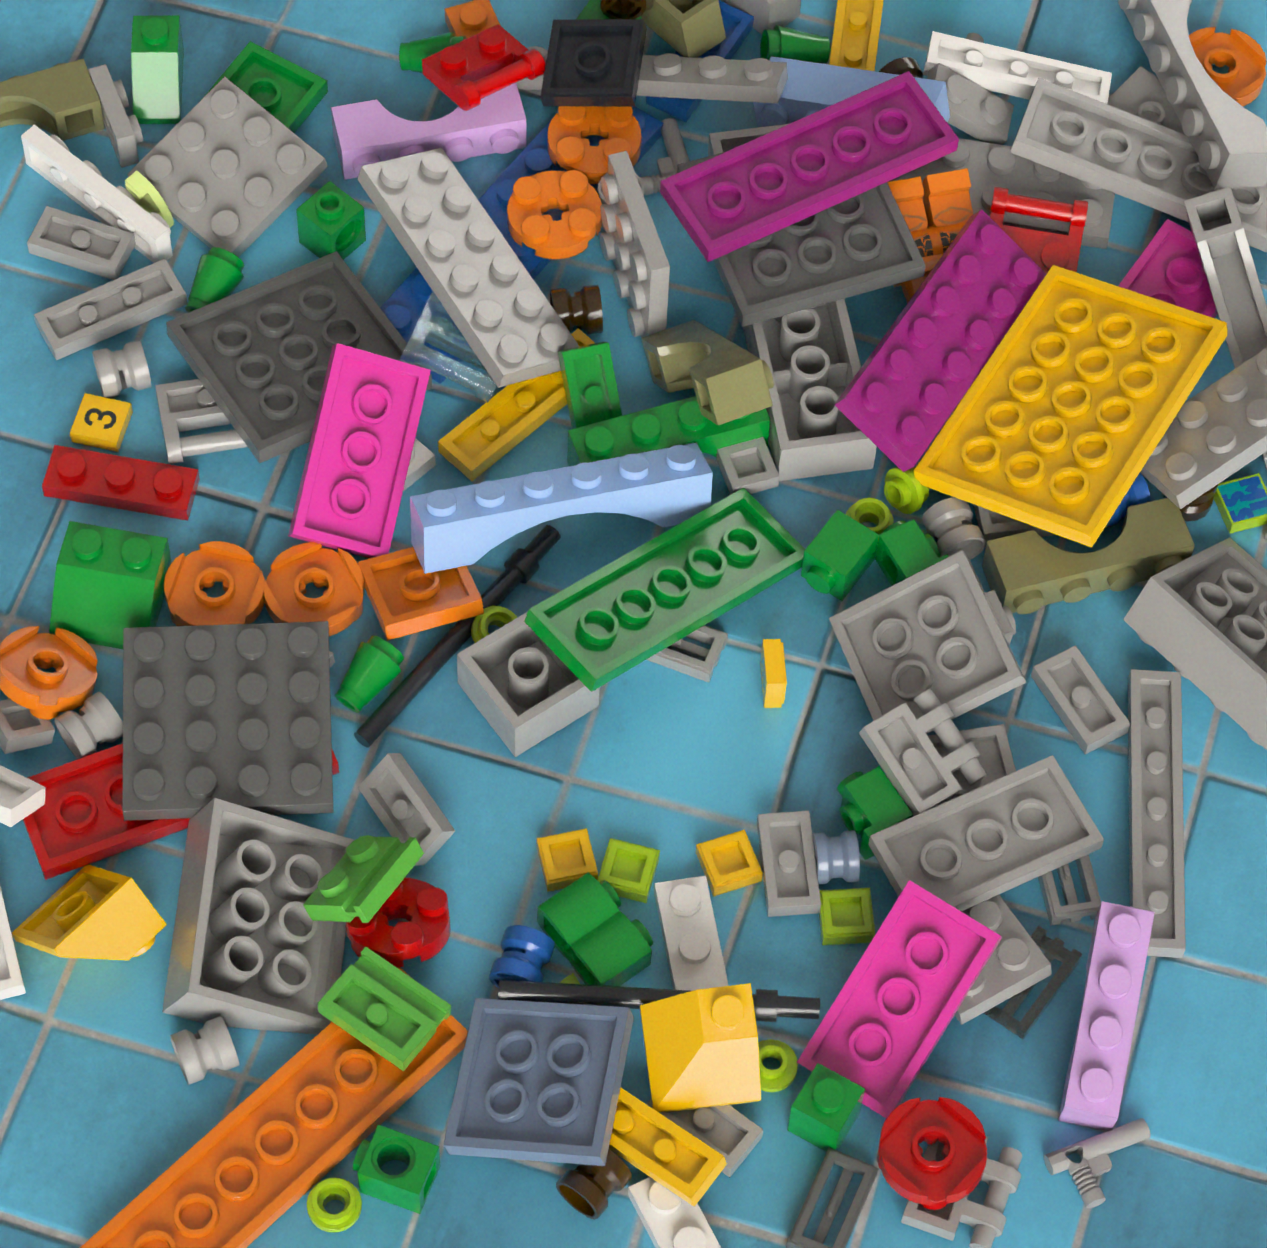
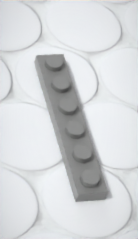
M538 46L527 48L528 50H538L546 64L548 50ZM671 53L659 56L643 55L637 96L778 104L788 79L787 62H771L764 58L730 60L720 56L692 58L680 57ZM544 75L534 80L525 78L516 82L517 87L524 90H541Z
M1130 669L1128 676V721L1131 723L1128 731L1130 907L1155 912L1147 956L1183 958L1186 942L1181 672Z

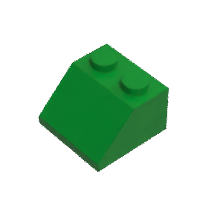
M69 521L56 563L49 633L55 635L56 628H60L78 635L87 643L123 649V628L156 627L165 597L164 579L172 563L168 538Z

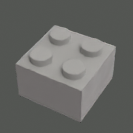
M527 612L457 654L458 684L514 757H517L599 706L600 687L591 692L524 622Z

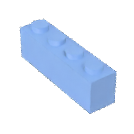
M771 56L769 59L771 62H787L788 79L778 104L753 102L757 126L766 127L790 124L899 75ZM914 77L946 122H948L950 111L946 82Z

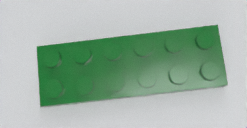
M742 488L531 607L527 612L524 622L592 692L802 568L805 548L745 488Z

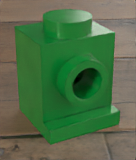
M913 519L908 522L904 520L897 521L879 534L875 560L891 586L949 556L946 554L940 557L938 546L933 537L928 533L923 534Z
M880 766L865 774L860 771L855 772L842 780L837 787V791L842 796L841 807L839 808L841 819L849 831L855 830L856 834L858 833L862 838L860 854L865 860L874 856L869 846L871 835L913 817V813Z

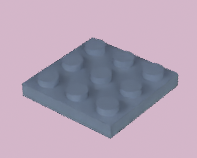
M475 998L443 1144L448 1154L605 1166L634 1021L630 1008Z

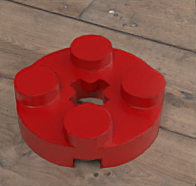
M406 877L368 923H362L359 916H355L351 922H345L346 933L351 941V948L359 958L361 951L367 947L396 968L404 967L403 960L413 959L417 956H420L421 962L431 959L446 945L451 932L448 898L445 891L422 880ZM403 918L409 922L399 921L395 926H389L388 921Z
M921 1097L910 1099L896 1107L885 1120L880 1135L877 1163L887 1183L899 1195L909 1201L919 1203L927 1209L937 1210L942 1209L948 1203L963 1199L980 1182L987 1161L986 1135L983 1125L976 1115L958 1101L939 1097L938 1101L930 1099L920 1101ZM923 1141L929 1145H933L937 1141L943 1143L942 1156L944 1159L941 1161H928L922 1157L923 1150L919 1144Z

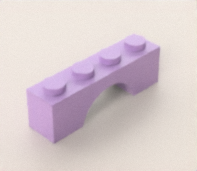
M517 83L481 99V104L469 111H464L458 106L450 114L431 121L402 119L386 110L377 99L331 107L333 137L344 180L357 178L361 167L364 165L442 148L453 162L493 153L505 154L516 149L526 148V116Z
M1104 901L1101 902L1094 921L1086 965V981L1082 1006L1067 1069L1058 1121L1109 1131L1113 1129L1118 1119L1155 912Z

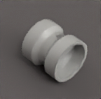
M140 340L126 343L123 349L113 352L108 348L92 351L103 397L118 396L122 389L130 387L137 391L152 387L145 353Z
M955 497L944 499L927 509L923 514L922 522L927 533L936 538L940 557L946 554L950 557L964 550L969 560H971L986 547V540L980 528L972 525L973 512L968 502Z
M99 691L84 701V706L79 709V714L68 710L54 720L63 741L77 759L96 753L97 742L100 744L105 741L113 743L123 736V722L110 701Z
M222 1016L206 1021L202 1029L197 1030L196 1034L185 1029L170 1035L175 1055L188 1085L203 1080L207 1070L210 1068L211 1070L220 1069L226 1071L239 1066L234 1044Z

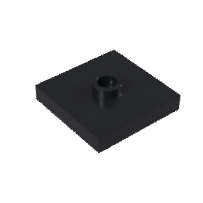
M644 19L553 20L540 95L543 106L635 107L647 32Z

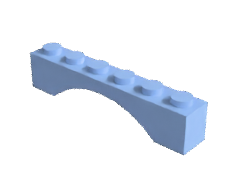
M696 442L410 496L411 543L426 574L472 565L492 548L513 535L540 523L569 515L594 512L621 513L646 519L661 527L674 526L711 506L713 473Z

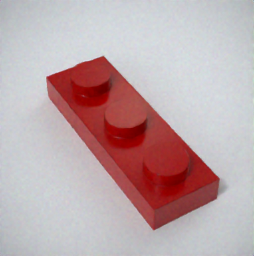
M54 445L42 483V489L46 497L188 521L200 478L198 469Z

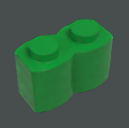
M589 872L540 904L537 910V922L543 932L554 941L556 949L570 962L575 972L586 985L621 986L650 966L652 949L650 947L653 945V940L646 927L639 920L634 919L630 921L619 910L621 901L614 888L605 880L599 883Z

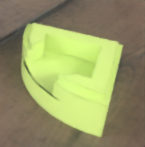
M136 170L125 180L126 190L130 192L139 206L148 213L155 212L159 214L171 228L174 225V220L167 204L155 187Z

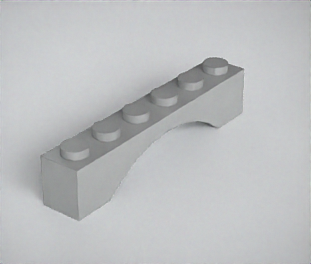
M1118 0L1120 8L1124 10L1133 28L1135 38L1144 49L1149 59L1150 67L1156 73L1166 93V98L1172 104L1182 124L1183 132L1188 136L1199 157V163L1205 169L1213 187L1265 186L1267 182V126L1262 118L1241 106L1225 93L1207 74L1196 57L1189 39L1187 26L1188 12L1193 0Z
M1230 186L1185 200L1184 204L1219 320L1227 322L1228 335L1226 343L1234 368H1237L1267 348V305ZM1266 451L1265 453L1262 454V458H1263V461H1264V464H1265V468H1266V471H1267V451Z

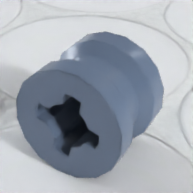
M855 830L843 831L837 837H829L824 832L813 833L818 884H827L832 878H843L846 882H858L860 877V859Z

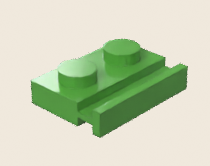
M359 836L358 839L349 844L345 855L335 867L320 879L317 888L303 906L312 921L351 922L355 916H359L362 923H368L423 856L424 852L415 837H409L405 843H401L398 837Z
M365 947L361 951L360 958L354 965L350 964L318 1002V1012L404 1071L433 1037L440 1023L444 1019L447 1020L451 1015V1005Z

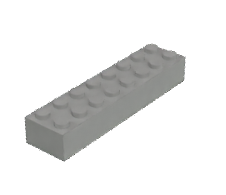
M788 124L709 133L708 156L729 151ZM845 298L744 326L743 331L748 352L768 364L774 381V387L769 389L773 406L766 408L771 419L768 442L773 462L779 474V481L873 469L877 446L834 405L861 368Z

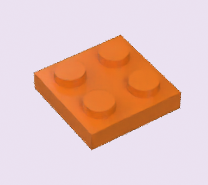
M413 547L358 562L364 578V588L387 641L484 614L482 598L467 566L425 574Z

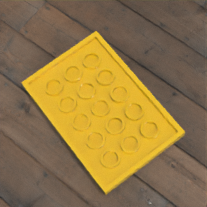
M1052 265L914 469V476L925 487L1092 548L1228 335L1227 322Z

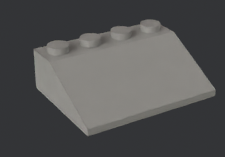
M1229 537L1150 577L1123 620L1137 632V635L1143 642L1153 646L1173 665L1176 672H1181V676L1189 679L1206 694L1217 709L1227 713L1247 732L1252 741L1267 750V570Z
M214 798L194 815L188 824L162 1012L203 1024L208 1020L222 1016L226 1026L233 1028L318 1035L332 1021L318 1012V1002L341 976L346 923L312 921L303 904L315 891L320 879L328 874L345 855L347 847L354 839Z

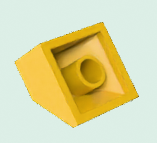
M88 864L12 932V937L16 942L58 957L130 960L132 957H137L150 949L156 940L155 936L167 924L131 877Z
M751 983L697 989L640 1005L651 1101L654 1110L659 1113L761 1101L758 1033Z

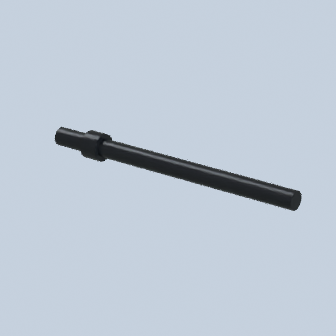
M546 525L524 549L518 548L504 563L505 570L481 595L483 609L490 606H499L520 582L527 583L540 569L538 562L561 538L559 532L554 527ZM476 616L457 621L354 733V737L360 744L370 747L472 636L471 627Z
M499 980L498 999L640 1009V1005L690 992L691 990ZM756 989L755 994H752L756 1021L776 1022L777 1017L819 1019L820 998L778 996V990Z

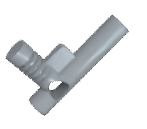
M667 118L661 121L664 123L661 134L669 157L657 160L659 174L656 176L652 175L651 177H640L645 185L644 195L653 194V192L660 193V181L677 174L678 164L689 162L677 121L674 118Z
M1141 1118L1045 1154L1044 1162L1051 1175L1068 1169L1070 1175L1073 1176L1072 1180L1075 1181L1074 1184L1077 1186L1079 1194L1082 1195L1081 1198L1086 1208L1091 1209L1099 1206L1106 1200L1094 1177L1111 1170L1112 1163L1108 1154L1149 1139L1151 1137L1150 1130L1146 1121ZM1077 1153L1081 1158L1080 1163H1074L1066 1156Z

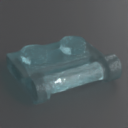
M431 293L400 361L412 365L417 363L475 391L476 398L488 403L497 385L457 328L437 295ZM424 342L486 371L485 375L423 345Z

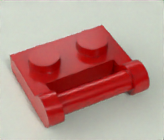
M499 24L422 59L423 75L464 111H469L479 106L481 99L525 78L534 80L544 75L546 65L544 58L538 50H528Z
M994 187L989 217L1046 274L1052 265L1077 272L1088 202L1074 199V203L1070 204L1009 194V189ZM1009 212L1070 222L1068 235L1003 225L1004 214Z

